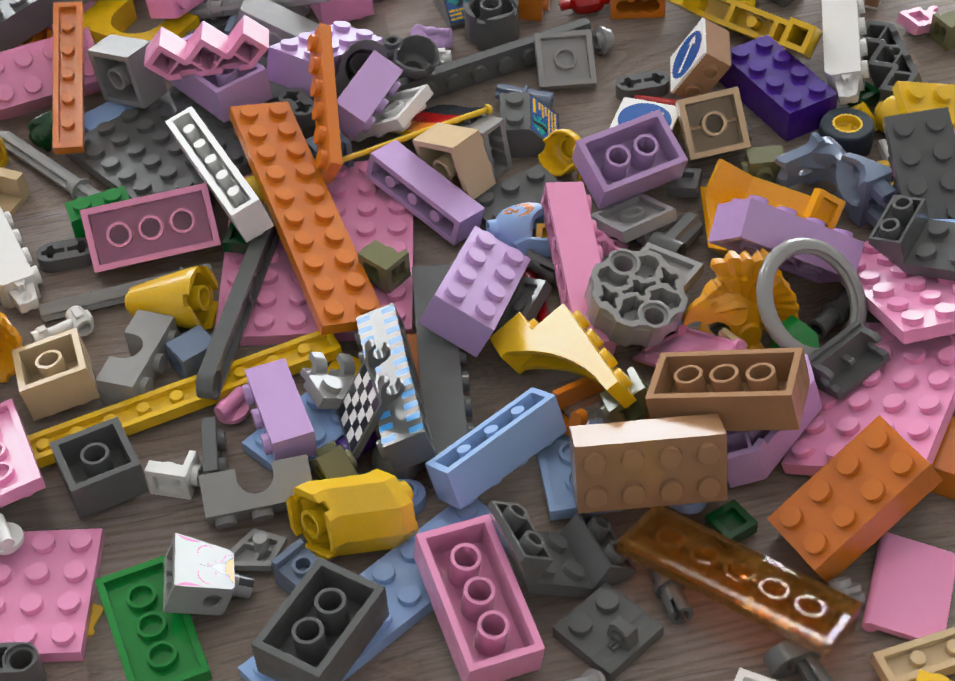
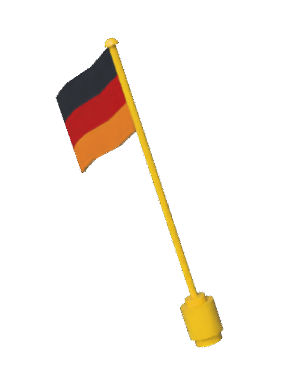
M484 104L485 107L437 105L425 109L412 118V124L406 130L400 133L392 131V133L403 136L343 156L342 163L368 155L394 140L402 143L414 139L438 122L454 125L485 113L489 116L493 108L490 104ZM254 175L245 177L244 179L261 203L265 204Z

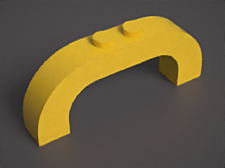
M665 0L700 18L703 17L716 25L751 39H757L768 34L790 54L811 60L823 34V31L814 25L790 17V20H786L737 0Z

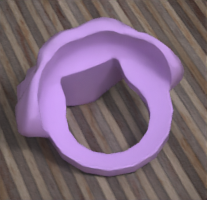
M415 24L410 31V36L421 35L428 37L436 43L437 48L449 50L454 43L451 28H435L433 26L426 27L421 24Z

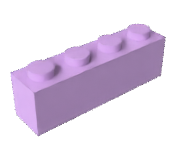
M394 140L370 153L366 177L453 246L468 238L475 226L480 228L485 208L400 142Z

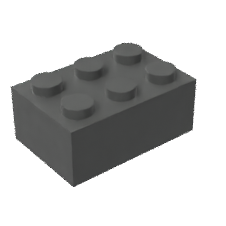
M319 557L252 642L251 646L258 672L276 681H342L389 616L386 588Z

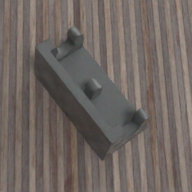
M854 321L809 356L817 388L838 400L848 394L891 360L886 350L874 344L880 342L882 338L876 332L862 326L860 322Z

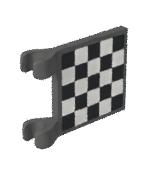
M369 339L365 343L366 358L336 411L349 451L353 454L354 458H359L388 404L400 397L405 389L403 381L399 377L396 383L389 386L390 379L388 375L383 374L378 377L375 368L390 357L391 351L387 342L383 343L381 349L376 350L374 339Z

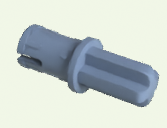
M502 83L498 84L495 97L499 100L500 93L529 92L549 108H552L553 92L529 88V85H525L522 88Z

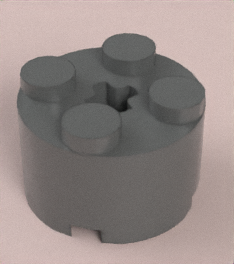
M468 0L466 3L464 1L465 36L471 43L477 45L478 50L485 51L518 40L520 31L518 0Z

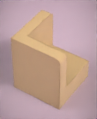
M0 167V207L3 212L9 211L12 217L30 197V193L22 172Z

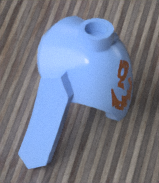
M525 202L513 205L502 210L495 219L486 221V231L508 246L520 250L523 255H526L528 250L532 249L544 257L552 258L548 238L532 237V229L537 228V223H545L541 204Z

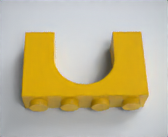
M99 0L84 13V28H89L95 43L100 42L110 34L151 41L161 27L183 38L187 32L197 29L200 25L198 16L185 13L177 19H165L156 28L146 32L123 33L137 20L133 0Z

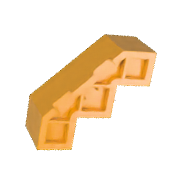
M718 159L707 186L700 187L708 248L723 256L730 250L708 242L718 204L732 202L734 198L747 199L749 195H756L768 199V205L773 207L783 206L796 210V216L801 218L820 219L825 222V227L832 230L835 229L846 204L845 201L822 188H814L810 196L754 177L723 159Z

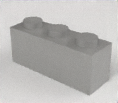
M244 0L231 30L246 15L269 29V46L280 43L282 39H291L299 36L300 33L315 31L319 24L270 0Z

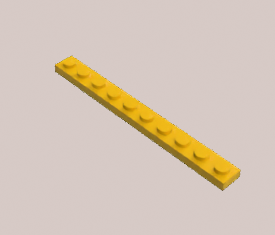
M318 330L233 361L222 392L217 400L198 398L196 394V374L30 434L27 437L40 469L56 463L49 444L50 442L114 417H118L126 435L129 436L218 403L236 387H242V385L247 384L246 369L285 358L291 375L300 373L302 368H312V363L308 358L311 352H322L328 363L336 360L339 353L342 354V348L334 334L321 335Z

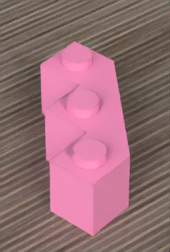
M246 15L241 18L229 35L202 21L188 41L161 27L146 47L144 67L169 81L180 80L182 76L198 74V77L222 74L223 70L239 68L240 71L253 69L269 48V29Z

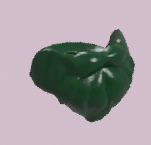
M53 110L41 114L27 123L31 142L47 152H50L52 149Z

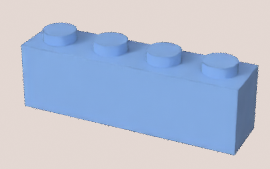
M533 387L425 463L438 499L461 510L463 507L472 504L486 490L499 484L513 470L526 464L536 453L553 444L555 439L567 431L556 396Z

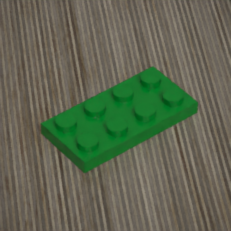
M166 555L95 579L127 681H209L213 679L190 614L163 612L164 558Z

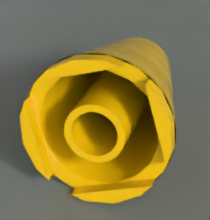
M195 265L132 286L125 296L124 303L132 317H134L137 310L174 316L177 327L192 329L200 325L205 330L211 329L216 323L218 301H214L213 290H219L214 273L209 267Z

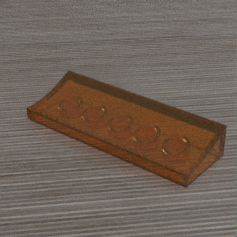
M664 506L651 507L618 540L616 552L826 658L846 636L855 630L862 602Z

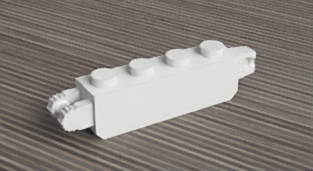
M822 0L824 71L828 79V86L838 93L840 105L857 103L860 91H865L864 78H869L868 61L863 60V56H868L866 38L862 39L861 35L867 34L865 17L860 18V14H865L864 0Z
M0 207V302L6 308L17 307L21 314L29 310L39 308L38 298H41L38 284L43 283L37 266L30 267V265H33L31 255L27 247L21 248L24 246L19 230L14 229L15 225L10 212H3Z

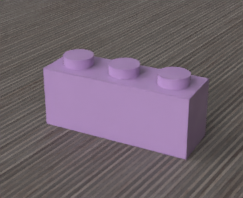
M375 50L337 99L340 131L353 140L356 139L361 130L364 133L369 131L376 120L372 115L374 113L378 116L381 114L389 102L385 97L389 96L392 98L401 85L397 80L403 70Z
M285 358L246 369L247 384L242 385V390L247 405L254 404L255 409H251V415L256 430L263 428L264 434H260V439L265 455L272 454L274 460L306 454L308 458L317 455L315 452L317 449L315 433Z

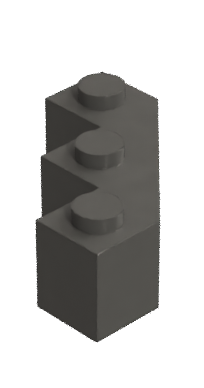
M868 20L866 22L867 34L861 35L862 39L866 38L868 56H863V60L868 61L869 72L874 86L879 89L884 101L886 98L894 95L892 87L897 81L922 82V79L894 23Z

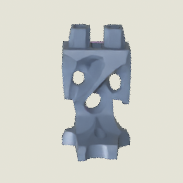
M817 132L811 133L810 139L805 145L775 157V163L781 167L776 178V182L779 185L788 188L804 182L813 185L820 180L830 181L837 187L834 196L846 202L844 206L845 211L850 216V220L859 227L867 224L875 227L893 195L898 194V190L891 185L893 175L891 167L872 161L864 156L850 152L846 153L842 146L829 136L821 137Z

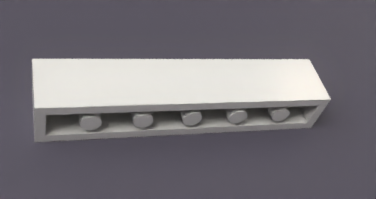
M192 106L165 121L180 148L202 180L207 183V187L246 243L274 226L260 199Z

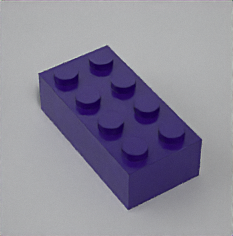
M768 34L730 49L731 67L719 82L727 89L738 86L741 102L786 142L819 129L822 116L830 110L836 109L838 93Z

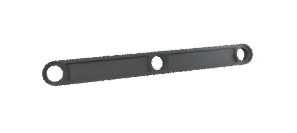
M265 203L264 208L274 225V222ZM275 225L262 235L253 238L249 243L197 374L196 394L198 398L217 400L222 392L280 239Z

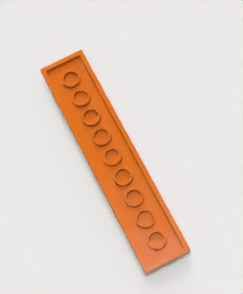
M289 102L230 106L229 118L320 334L327 335L358 330L356 317L378 309L381 305L363 265L358 261L355 247L324 179L321 177L319 168L315 166L314 157Z

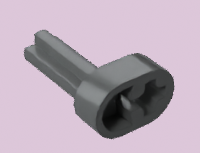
M802 634L778 643L770 648L763 657L765 665L775 679L786 678L799 672L804 681H833L819 660L822 656V651L810 634Z

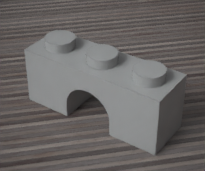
M137 310L124 332L131 357L118 358L109 356L95 379L102 403L113 405L153 390L157 378L160 374L164 373L167 367L169 356L165 344L181 335L177 329L174 316Z
M307 454L271 461L273 469L272 483L266 490L260 493L244 491L239 486L235 469L198 476L205 518L208 525H215L217 529H226L236 526L238 520L252 518V521L255 522L265 521L273 518L274 513L287 511L286 501L288 497L295 494L292 492L294 488L305 482L312 481Z

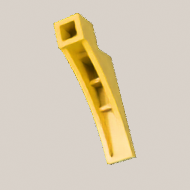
M564 303L540 323L535 318L528 321L519 312L489 338L500 357L519 375L524 370L532 369L568 371L587 377L602 385L625 409L637 400L629 390V387L633 384L632 381L619 367L615 370L614 367L618 364L617 360L605 347L602 350L600 349L604 342L592 328L587 330L591 325L578 309L572 313Z

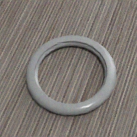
M798 237L785 240L775 246L765 257L757 277L756 300L761 321L774 342L780 348L803 347L804 354H808L809 357L819 348L804 345L792 337L777 315L773 300L774 277L778 268L785 260L799 254H811L831 265L840 276L849 297V325L854 321H858L865 327L867 305L862 282L852 264L841 252L830 244L818 239Z

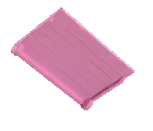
M681 324L674 333L664 337L661 344L649 348L644 347L641 353L632 357V360L656 367L661 352L746 349L747 345L742 339L732 340L691 329Z
M886 532L879 538L861 626L862 629L867 632H876L878 630L910 641L945 630L947 628L955 579V553Z

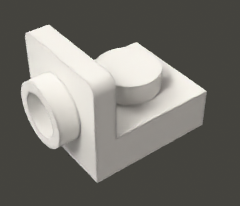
M192 450L189 451L183 465L173 462L149 460L144 470L151 494L189 500L192 499L196 487L200 486L198 476L204 475L203 465L200 464L198 452Z

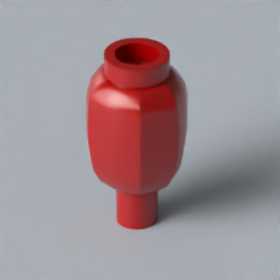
M559 0L561 11L572 9L577 14L598 12L603 9L605 4H609V0Z

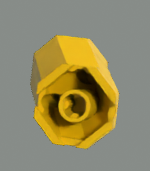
M374 469L361 475L305 482L295 487L292 491L295 494L288 497L286 501L290 527L296 537L303 534L307 540L305 547L318 558L320 557L327 561L336 556L393 549L408 541L410 537L416 535L419 531L412 501V488L406 481H398L395 475L379 469Z

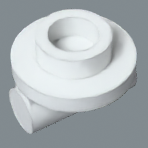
M0 513V555H8L21 547L24 542V533L18 524L6 522L4 515Z

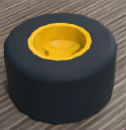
M837 108L830 110L822 116L818 134L821 137L829 136L842 146L846 153L850 152L866 157L872 148L875 125L873 119L861 110Z

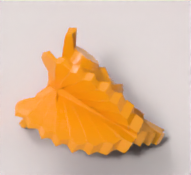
M761 248L760 251L757 250L751 256L746 250L741 252L740 255L736 251H728L724 258H712L710 268L717 277L711 279L704 286L701 296L696 298L686 308L682 316L683 324L687 326L695 321L701 322L699 331L715 335L710 331L711 324L716 322L724 323L729 326L733 334L748 344V349H765L760 340L762 338V330L766 332L767 330L761 321L757 307L756 284L759 270L769 252ZM778 269L773 283V300L777 315L781 322L791 315L799 319V304L796 302V294L790 289V283L783 278L782 271Z

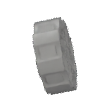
M626 248L614 250L609 253L608 258L602 263L595 264L584 296L588 305L586 311L587 318L594 328L603 331L610 341L625 347L629 345H642L647 348L659 345L663 342L666 335L676 331L688 302L684 292L686 280L678 268L668 264L662 255L647 249L642 251H630Z

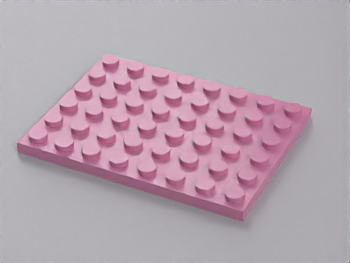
M369 160L354 162V166L350 168L344 165L339 170L332 184H325L356 252L359 253L374 240L394 248L399 253L402 250L409 252L411 276L390 294L373 284L371 285L381 307L394 303L405 325L407 334H413L414 292L412 267H414V214L366 177ZM253 172L245 175L244 178L253 175ZM279 239L239 346L277 345L318 331L316 322L281 239ZM224 252L215 329L245 254ZM359 330L334 333V336L338 342L356 341L354 332Z

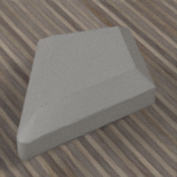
M253 528L230 549L234 554V571H272L271 560L284 551L288 544L287 538Z

